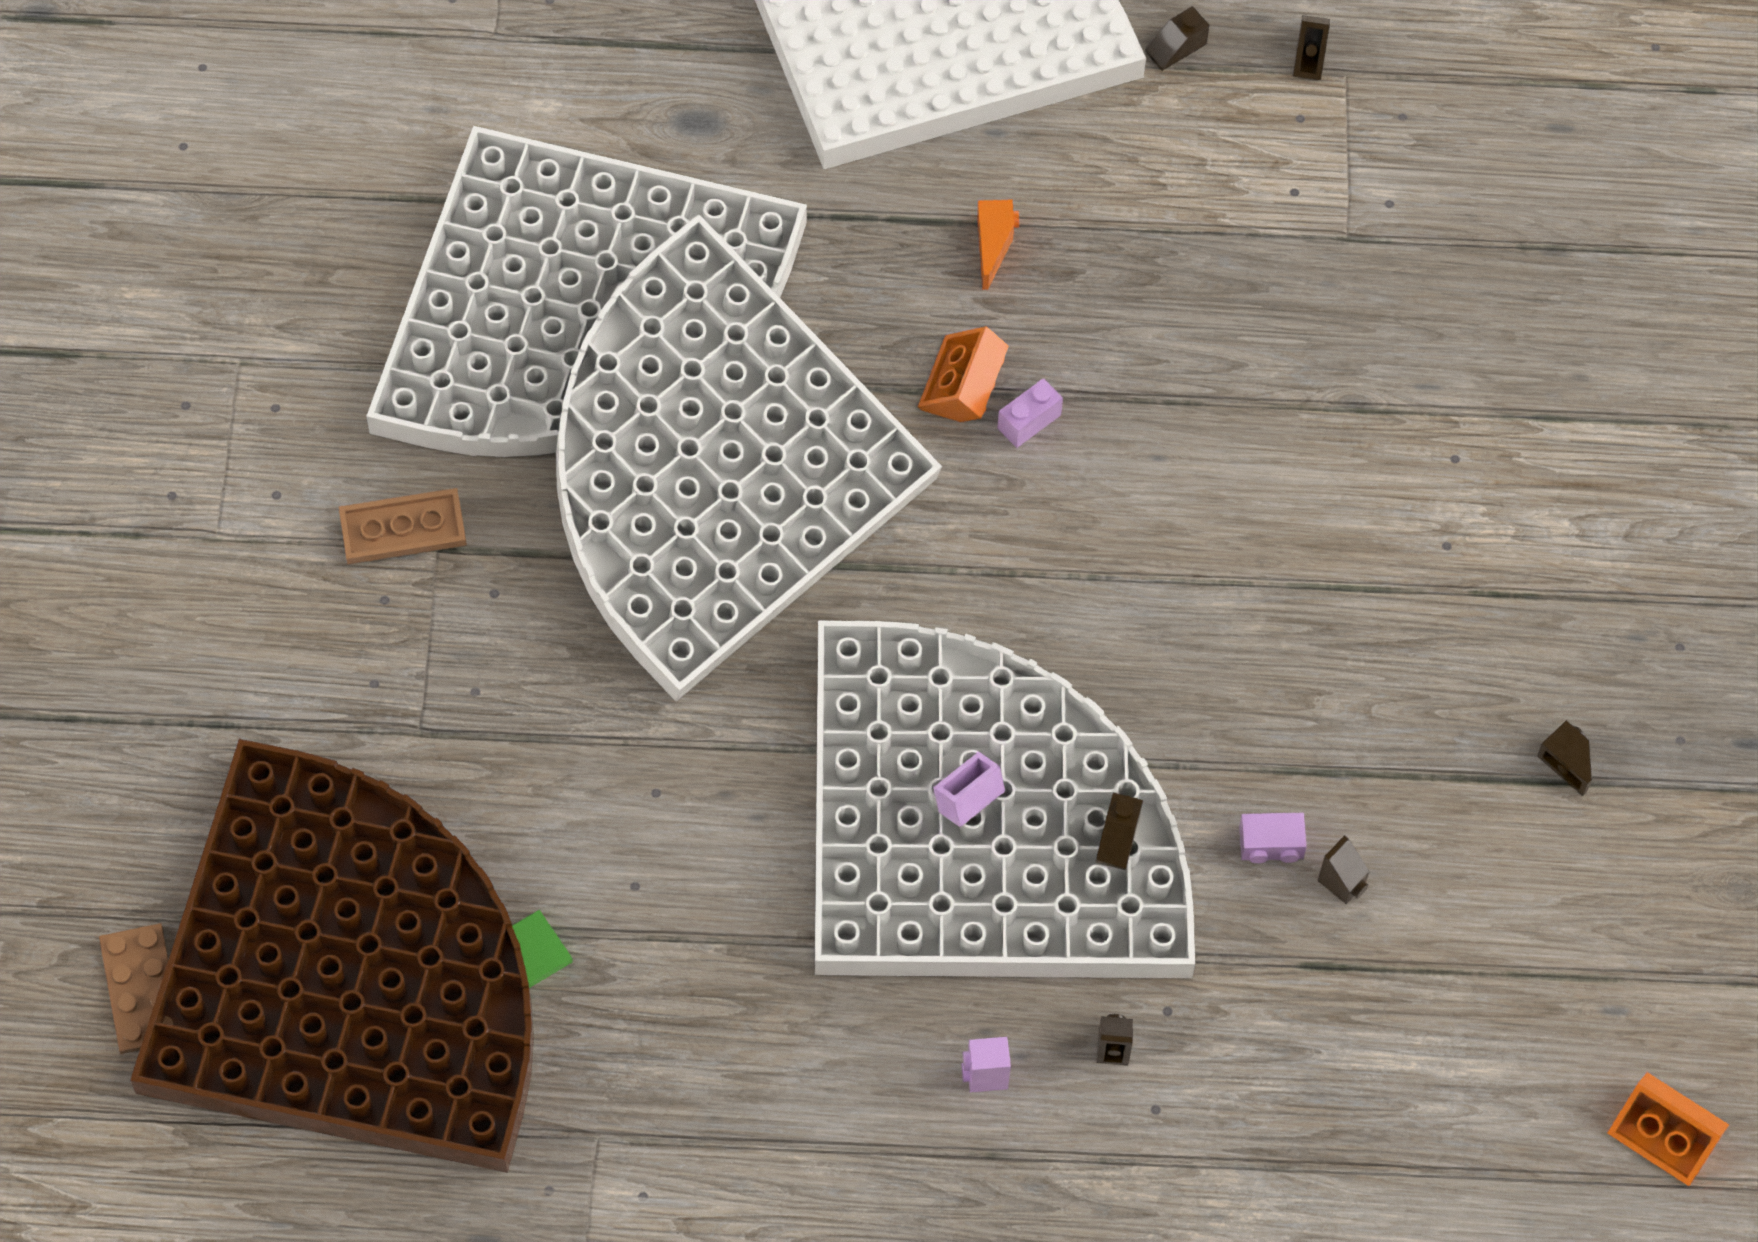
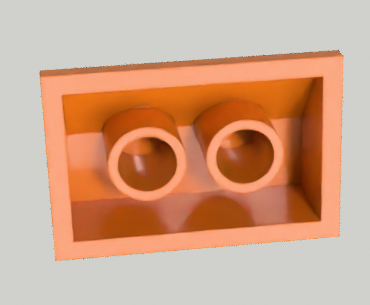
M987 326L945 335L918 408L922 411L958 422L981 419L986 411L987 402L995 387L996 378L1004 363V357L1009 346Z
M1647 1072L1636 1085L1607 1134L1687 1186H1690L1727 1130L1729 1124Z

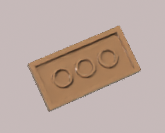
M457 488L338 507L347 564L467 546Z
M162 923L99 936L120 1054L138 1051L142 1045L168 963ZM165 1016L163 1024L173 1025V1021L170 1017Z

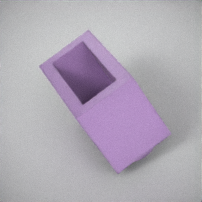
M1043 378L999 411L997 429L1018 448L1061 416L1063 397Z
M977 752L933 787L939 813L959 827L1005 792L1000 766L980 752Z
M1304 813L1242 814L1239 824L1241 860H1250L1252 863H1264L1268 860H1281L1285 863H1292L1304 858L1307 847Z
M1007 1037L969 1040L968 1051L963 1052L961 1068L963 1082H969L970 1093L1008 1089L1011 1064Z

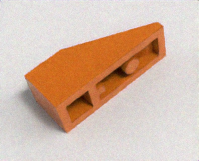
M1013 199L978 201L977 224L982 290L989 289L1013 241L1014 228H1019V211H1013Z

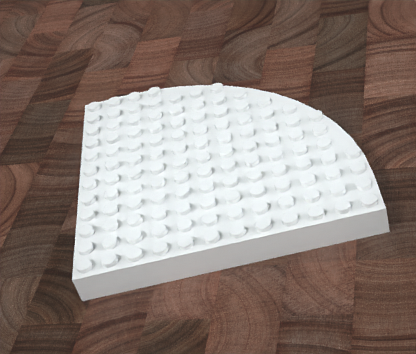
M755 0L823 169L1144 78L1146 57L1119 0Z
M473 126L367 413L369 433L426 448L470 456L512 457L556 453L563 400L571 370L582 343L601 309L633 269L657 247L699 214L780 298L792 270L806 226L807 205Z
M699 214L657 247L633 269L599 312L597 319L585 336L571 370L560 414L556 447L557 493L562 524L573 561L584 585L610 629L634 658L675 701H678L933 483L942 468L932 455Z
M818 621L815 975L1192 978L1195 967V945L1190 870L1187 865L1185 849L1177 828V822L1170 811L1164 791L1147 767L1148 763L1139 756L1132 746L1133 743L1119 726L1116 727L1104 715V711L1090 698L1083 697L1064 678L1054 672L1051 674L1037 666L1036 661L1032 659L1028 661L1013 654L1014 651L993 642L991 645L976 640V637L965 634L963 636L950 633L948 629L938 627L935 630L919 627V624ZM977 752H980L1000 766L1005 792L959 827L939 813L933 787ZM1113 792L1143 800L1141 816L1126 871L1095 863Z

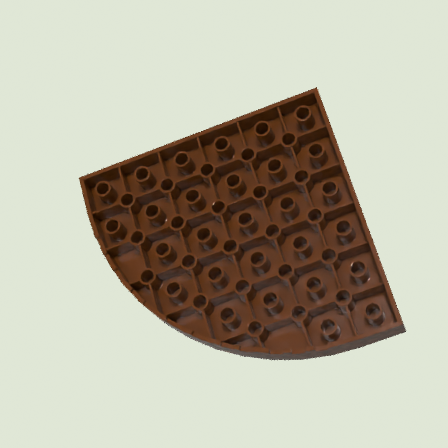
M239 739L130 1079L135 1093L508 1173L525 1111L532 1076L534 1027L531 994L521 947L507 909L498 897L488 875L482 867H479L470 855L467 847L455 835L453 836L437 817L431 816L408 795H402L393 790L389 784L382 780L378 781L369 777L358 769L342 766L335 760L298 750ZM165 1016L172 1019L173 1025L163 1024Z

